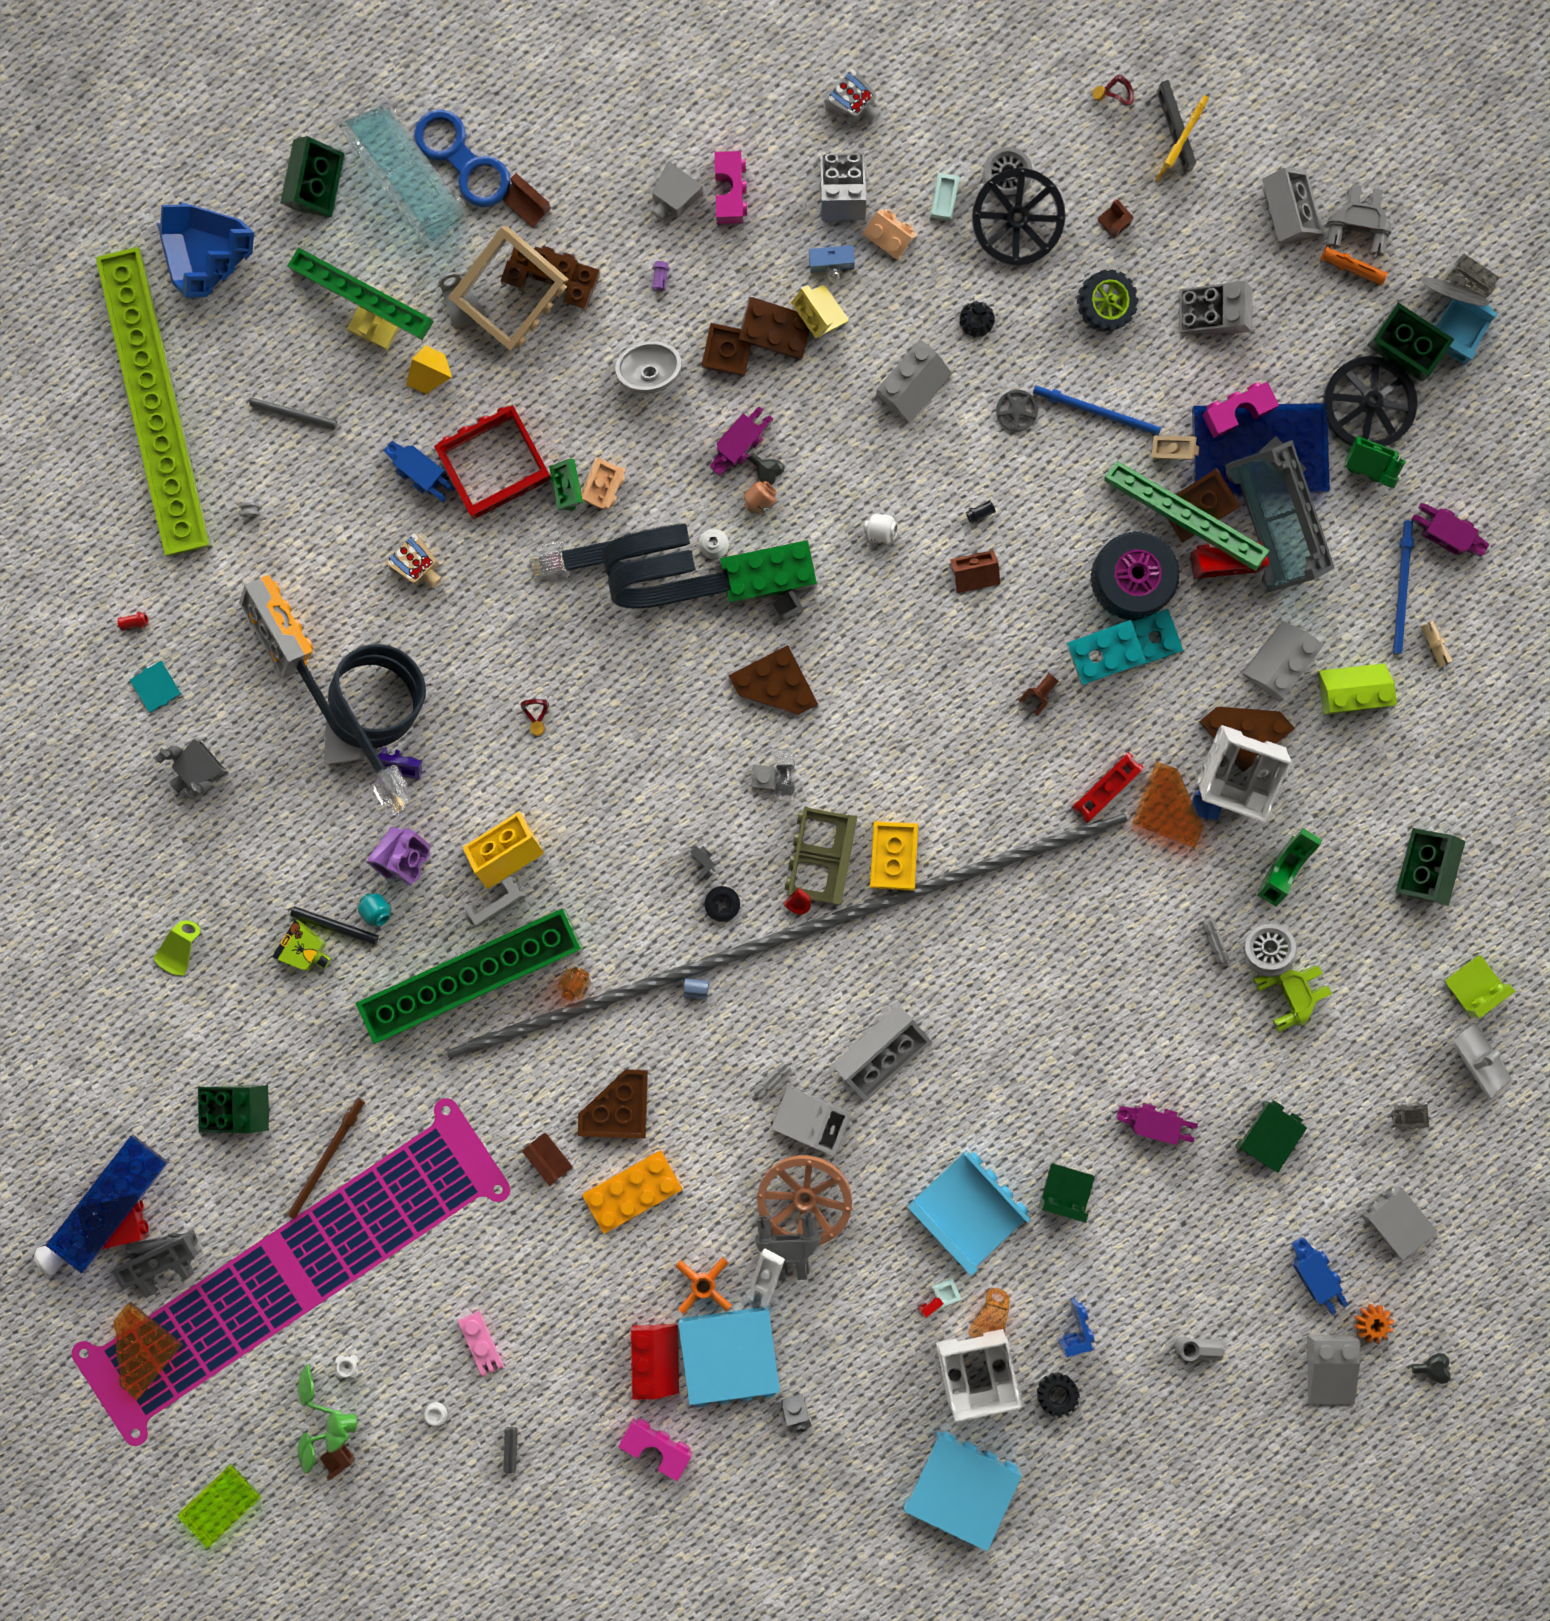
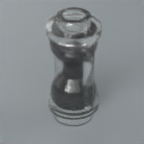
M778 752V756H774V760H776L775 766L779 771V781L775 786L776 792H774V796H776V801L792 802L794 801V796H796L795 785L792 782V770L795 767L796 756H792V752Z

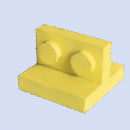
M359 306L347 327L349 332L386 350L389 349L399 329Z

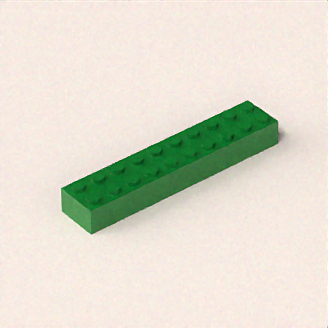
M561 908L360 1000L355 1004L373 1044H377L582 950L583 947L566 909Z

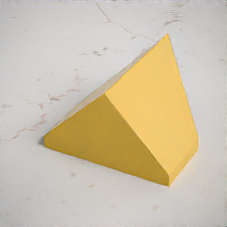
M425 345L411 360L406 385L427 395L428 392L451 379L452 375L446 355Z

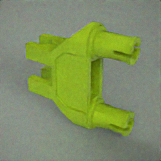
M1314 965L1301 972L1289 969L1278 976L1262 975L1253 979L1254 984H1259L1256 986L1259 992L1278 984L1291 1009L1290 1013L1272 1020L1273 1024L1276 1025L1275 1029L1278 1033L1294 1025H1305L1311 1016L1316 1002L1332 995L1329 986L1323 985L1312 991L1309 988L1307 981L1323 974L1320 966Z

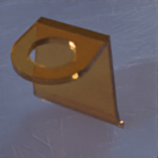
M991 1288L987 1291L985 1304L973 1320L968 1331L972 1338L982 1337V1333L1003 1329L1005 1332L1010 1298L1004 1290ZM998 1293L1002 1295L1004 1301H995L992 1298V1294Z

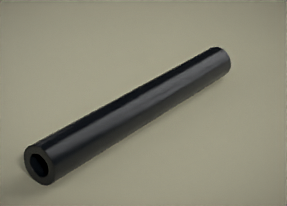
M296 906L292 908L290 917L374 946L379 938L377 934Z

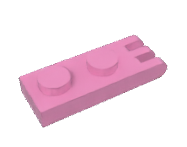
M477 1311L460 1319L458 1323L482 1377L487 1375L484 1367L486 1365L490 1373L496 1371L493 1362H496L499 1370L504 1368L481 1312Z

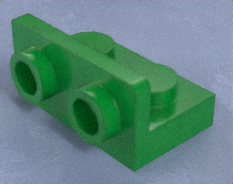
M566 459L549 466L558 510H574L576 505L583 503L575 459Z

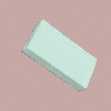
M938 173L930 218L952 222L960 176Z

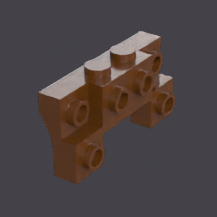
M535 246L533 248L569 279L565 284L567 292L563 301L564 305L568 307L573 305L581 308L582 312H586L592 293L597 285L600 270L578 263L576 257L571 254L563 253L561 255L555 253L552 248L546 246L539 248ZM515 247L513 248L510 260L506 262L500 280L503 286L508 284L517 287L522 292L528 275L529 278L550 285L555 283Z

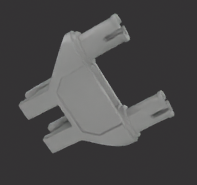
M1353 184L1352 188L1348 190L1346 205L1327 220V225L1330 229L1326 246L1331 248L1333 245L1334 249L1340 248L1342 232L1345 229L1371 234L1373 240L1370 255L1374 256L1377 253V257L1384 256L1386 238L1391 235L1392 227L1381 208L1383 190L1374 188L1373 193L1369 194L1368 204L1359 203L1362 186Z

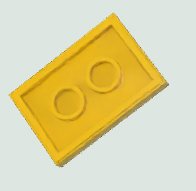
M874 821L870 889L915 891L918 823Z

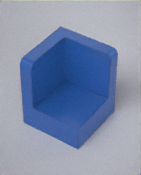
M1200 791L1194 792L1188 812L1207 820L1218 821L1222 807L1203 801Z

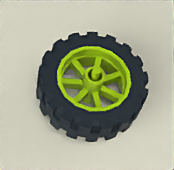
M1113 269L1103 270L1091 275L1083 282V287L1078 291V294H1080L1079 298H1077V304H1079L1078 312L1084 317L1082 320L1086 324L1089 323L1092 329H1099L1100 332L1113 331L1124 327L1126 323L1133 319L1132 315L1136 313V304H1138V297H1136L1137 289L1133 287L1132 280L1125 277L1126 274L1122 272L1117 273ZM1101 285H1109L1107 294ZM1113 289H1116L1119 295L1113 294ZM1097 290L1101 294V298L1095 297ZM1118 298L1121 300L1120 305L1116 303ZM1095 302H1098L1100 306L1098 309L1096 308ZM1111 306L1118 310L1115 316H1112ZM1104 308H1106L1107 317L1100 313Z

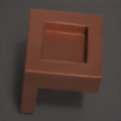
M1117 198L1098 217L1100 224L1114 239L1130 226L1134 219L1133 215Z
M345 1444L337 1451L332 1453L327 1451L320 1457L330 1472L327 1476L329 1481L349 1467L355 1460Z

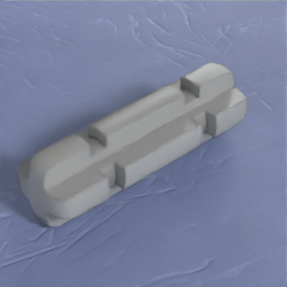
M1210 920L1203 923L1204 931L1208 933L1207 939L1212 952L1216 954L1214 955L1218 964L1227 962L1229 957L1227 952H1224L1225 946L1220 933L1216 931L1217 925L1215 921Z
M782 1062L777 1067V1070H774L762 1081V1085H758L754 1089V1094L759 1099H763L768 1094L767 1092L771 1091L783 1079L784 1075L786 1076L791 1072V1067L786 1062Z

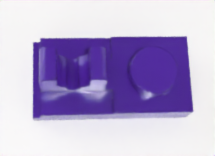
M387 747L382 748L378 757L387 773L420 780L422 775L421 760L414 757L400 756L398 749L395 750L394 755H389Z

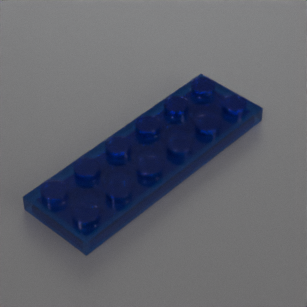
M131 1135L46 1244V1247L78 1272L84 1273L169 1162L135 1135Z

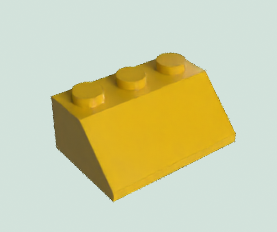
M520 812L515 813L463 847L474 873L487 889L500 883V881L544 854L539 841Z

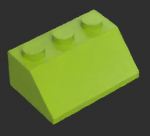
M1385 663L1318 671L1323 715L1390 708L1397 705L1395 683Z

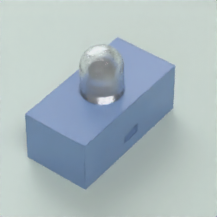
M853 245L809 249L810 273L826 272L827 280L830 283H837L840 279L839 270L854 269Z

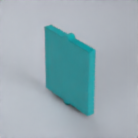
M162 661L148 669L144 668L143 672L130 679L149 713L163 705L167 706L169 701L182 694Z

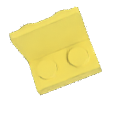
M825 285L814 290L806 286L791 301V304L816 339L844 325L848 321L847 316Z

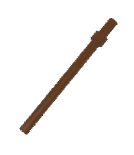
M358 1097L350 1111L345 1113L342 1118L343 1123L287 1215L291 1218H296L351 1126L355 1125L358 1120L357 1115L365 1104L363 1099Z

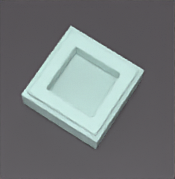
M953 1278L932 1286L935 1296L940 1297L944 1303L941 1308L962 1300Z

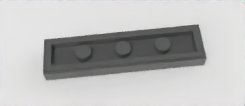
M1166 80L1160 83L1157 94L1173 142L1176 144L1185 127L1170 82ZM1188 137L1178 155L1185 172L1193 170L1196 164Z

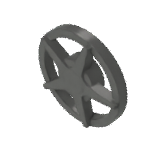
M1023 390L1006 392L999 399L996 406V415L1000 424L1004 428L1015 432L1028 429L1035 422L1038 414V406L1031 394ZM1021 394L1026 397L1020 402L1014 401L1010 395ZM1007 397L1010 406L1008 410L1000 412V405ZM1028 399L1033 404L1034 415L1026 411L1025 404ZM1009 415L1014 419V427L1006 424L1001 416ZM1024 416L1032 418L1027 425L1018 427L1019 419H1022Z

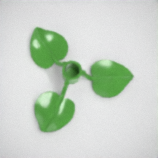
M310 1364L304 1367L299 1378V1401L302 1406L308 1405L310 1408L330 1414L327 1418L326 1433L311 1439L308 1433H304L299 1440L298 1459L304 1473H309L313 1468L315 1461L313 1443L315 1441L325 1438L327 1450L332 1453L341 1448L350 1436L347 1433H353L357 1428L355 1414H342L341 1410L335 1411L312 1402L314 1386L310 1373Z

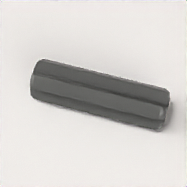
M506 1427L504 1473H515L518 1430L516 1427Z

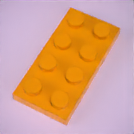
M659 1150L584 1192L582 1196L603 1234L680 1192L683 1188L662 1150Z

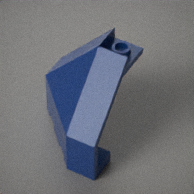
M180 201L179 205H161L160 223H157L169 274L172 284L186 298L207 297L213 292L212 288L220 280L224 281L236 270L235 266L242 259L246 260L252 255L254 232L241 219Z

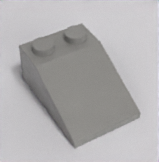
M1307 1335L1308 1404L1354 1405L1360 1368V1340L1353 1335Z

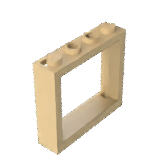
M503 226L498 230L448 298L507 349L512 351L516 348L520 349L526 343L527 338L525 336L529 331L533 332L541 322L538 319L543 313L545 315L548 314L553 308L554 304L552 301L556 296H562L567 288L565 284L569 279L508 226ZM506 241L512 244L555 282L511 339L464 299Z

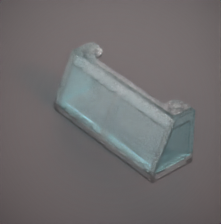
M386 103L344 121L339 127L347 142L366 164L407 220L410 227L418 235V239L424 247L467 216L464 210L467 207L460 196L455 197L403 127L400 122L403 119L395 108L391 110Z

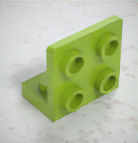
M1477 955L1444 980L1468 1015L1473 1018L1480 1019L1516 992L1511 984H1503L1481 955Z

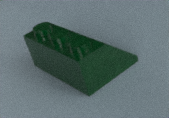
M309 136L293 139L280 204L299 212L332 217L345 153Z
M1398 302L1366 346L1396 363L1407 373L1423 382L1434 371L1454 341V338Z
M1412 828L1396 893L1449 906L1466 841L1454 835Z

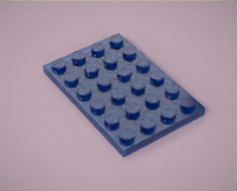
M1327 403L1279 404L1273 412L1256 420L1253 419L1247 409L1237 408L1235 410V417L1239 425L1234 430L1215 439L1203 418L1208 405L1192 407L1193 437H1197L1196 445L1199 446L1198 456L1194 455V482L1218 468L1233 494L1243 495L1240 485L1228 480L1225 465L1259 452L1276 436L1282 443L1293 441L1298 459L1306 468L1303 474L1309 492L1328 493L1330 491ZM1262 458L1247 462L1257 494H1290L1287 485Z

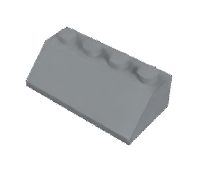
M898 1005L840 1056L832 1066L866 1102L932 1041L907 1012Z

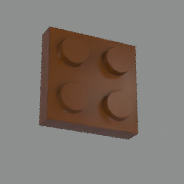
M710 323L701 367L745 377L752 345L738 341L741 329Z

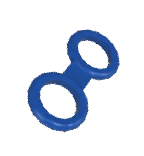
M439 109L423 115L417 122L414 131L415 145L420 153L431 160H448L460 173L458 184L462 196L472 205L485 208L501 202L508 194L511 183L509 171L505 165L494 157H476L464 145L466 139L464 124L451 111ZM446 120L456 128V140L446 150H432L424 143V131L433 121ZM478 167H493L501 175L500 188L489 197H478L468 189L469 175Z

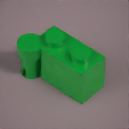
M1356 436L1345 458V467L1354 474L1362 473L1374 482H1380L1387 487L1395 488L1399 481L1398 476L1406 461L1402 458L1398 461L1399 452Z

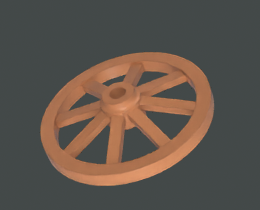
M798 1155L777 1162L766 1172L759 1185L757 1208L759 1215H763L764 1219L765 1215L770 1216L773 1235L793 1234L784 1230L778 1224L796 1209L800 1210L797 1234H803L800 1216L811 1211L815 1214V1218L825 1231L820 1233L821 1241L818 1245L834 1239L847 1225L852 1210V1193L846 1178L834 1165L818 1157ZM796 1166H806L803 1186H800L785 1170ZM812 1167L820 1169L831 1176L830 1179L813 1188L810 1187ZM779 1175L795 1192L766 1190L772 1179ZM838 1184L843 1194L844 1203L821 1197L817 1194ZM766 1199L793 1200L791 1204L774 1218L769 1214L766 1205ZM816 1204L843 1211L833 1227L827 1222Z

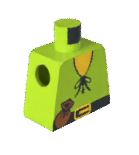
M294 920L272 956L274 959L305 971L311 970L314 964L325 970L332 959L322 953L327 943L300 920Z

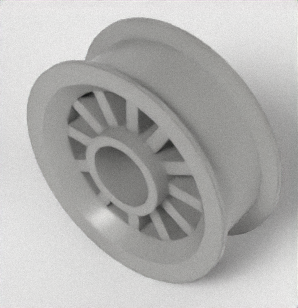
M1003 147L994 151L986 160L982 175L983 184L995 175L1009 169L1018 168L1019 166L1020 168L1033 170L1030 159L1024 152L1013 147ZM1011 177L996 184L1008 201L1014 200L1016 197L1018 177ZM1025 177L1023 194L1029 187L1030 178ZM990 190V191H989V194L992 195L993 197L997 198V197L994 195V193Z
M1263 924L1254 928L1249 933L1245 942V959L1252 970L1260 975L1272 977L1281 975L1292 967L1296 956V942L1293 935L1286 928L1277 924ZM1268 947H1272L1276 951L1273 953L1266 952L1265 949Z

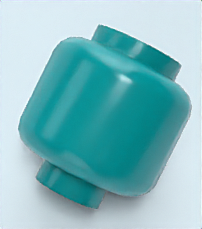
M368 893L360 899L358 913L369 926H382L391 917L392 908L381 894Z

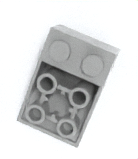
M864 153L820 154L821 221L866 220Z
M1246 281L1180 289L1179 333L1236 334L1252 332V287Z
M787 1086L771 1129L835 1156L851 1111Z

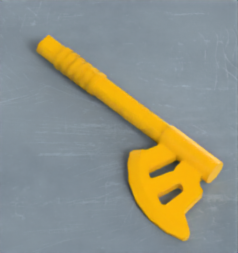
M1203 95L1200 102L1197 103L1177 143L1174 144L1156 177V182L1159 181L1167 168H1172L1192 128L1203 113L1205 105L1209 100L1208 96Z

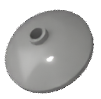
M659 341L641 342L627 348L619 356L615 365L616 376L621 385L638 393H654L667 388L677 380L682 370V361L678 351L671 345Z

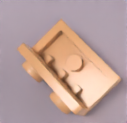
M881 209L875 213L864 230L863 235L899 260L917 234L913 232L914 229L905 222L900 223L896 220V215L893 212Z
M596 457L581 491L583 501L601 510H608L616 501L615 493L625 480L624 472L626 469Z

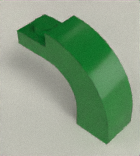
M1304 828L1295 837L1292 836L1267 872L1257 896L1277 907L1288 895L1292 882L1300 868L1321 845L1322 839Z

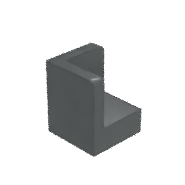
M793 590L788 591L786 596L773 603L783 623L803 612V607Z

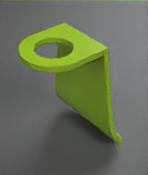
M189 920L180 921L171 929L160 949L153 957L155 962L171 974L184 976L189 965L192 942L199 936L200 927ZM185 925L191 926L195 932L191 934L185 933L182 927Z

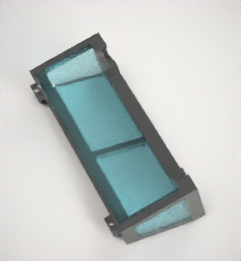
M1292 440L1225 465L1228 480L1240 485L1259 543L1261 542L1263 547L1270 550L1267 556L1270 565L1264 570L1262 575L1263 584L1268 592L1315 580L1335 568Z

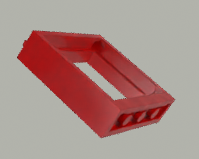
M513 405L504 408L500 407L496 414L490 417L489 415L483 416L471 427L468 425L457 431V434L451 437L445 436L443 440L434 445L473 520L552 480ZM513 419L540 470L473 505L446 453Z

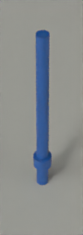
M1035 385L1032 394L1049 399V402L1055 404L1059 402L1157 436L1161 431L1159 426L1061 394V391L1056 389L1049 390Z
M1411 520L1404 521L1403 538H1400V548H1402L1393 654H1402L1410 554L1414 546V539L1412 538L1413 521Z

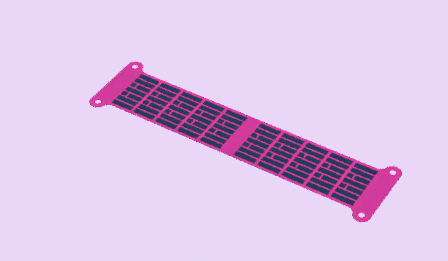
M449 1098L439 1100L434 1106L435 1119L429 1128L107 1344L95 1346L88 1341H80L75 1344L72 1349L74 1362L128 1444L139 1446L146 1441L148 1437L147 1424L149 1419L475 1199L487 1197L494 1202H502L508 1198L510 1194L508 1181L455 1101ZM444 1106H448L451 1110L448 1115L442 1113ZM496 1185H500L503 1189L500 1194L494 1192ZM82 1349H86L88 1351V1356L86 1358H82L80 1356V1351ZM138 1429L140 1436L137 1438L132 1437L131 1431Z

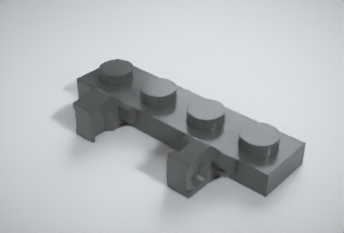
M188 1234L115 1267L112 1273L122 1290L135 1285L136 1288L141 1290L143 1296L147 1298L158 1291V1288L154 1285L153 1278L168 1269L174 1270L181 1277V1282L191 1277L194 1271L190 1264V1259L194 1258L198 1252Z

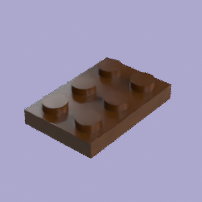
M750 296L738 341L802 360L810 330L797 311Z
M1218 468L1176 494L1218 520L1241 507ZM1167 519L1182 543L1195 536L1193 533Z

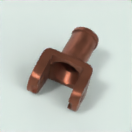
M1048 672L1047 676L1036 688H1028L1018 701L1023 703L1031 692L1043 701L1034 712L1038 716L1048 704L1046 696L1059 683V680Z

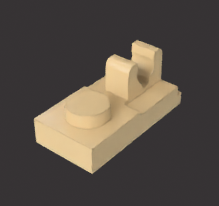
M1154 436L1151 458L1161 460H1194V455L1198 456L1199 446L1196 445L1197 437Z

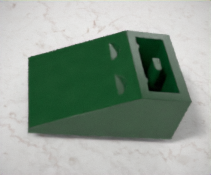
M268 1085L198 1087L199 1132L256 1133L269 1131Z

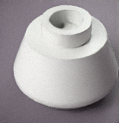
M710 529L700 536L698 546L700 552L706 558L718 559L727 552L729 541L722 531Z
M42 1246L37 1248L34 1254L36 1265L46 1275H54L64 1263L65 1253L59 1246Z

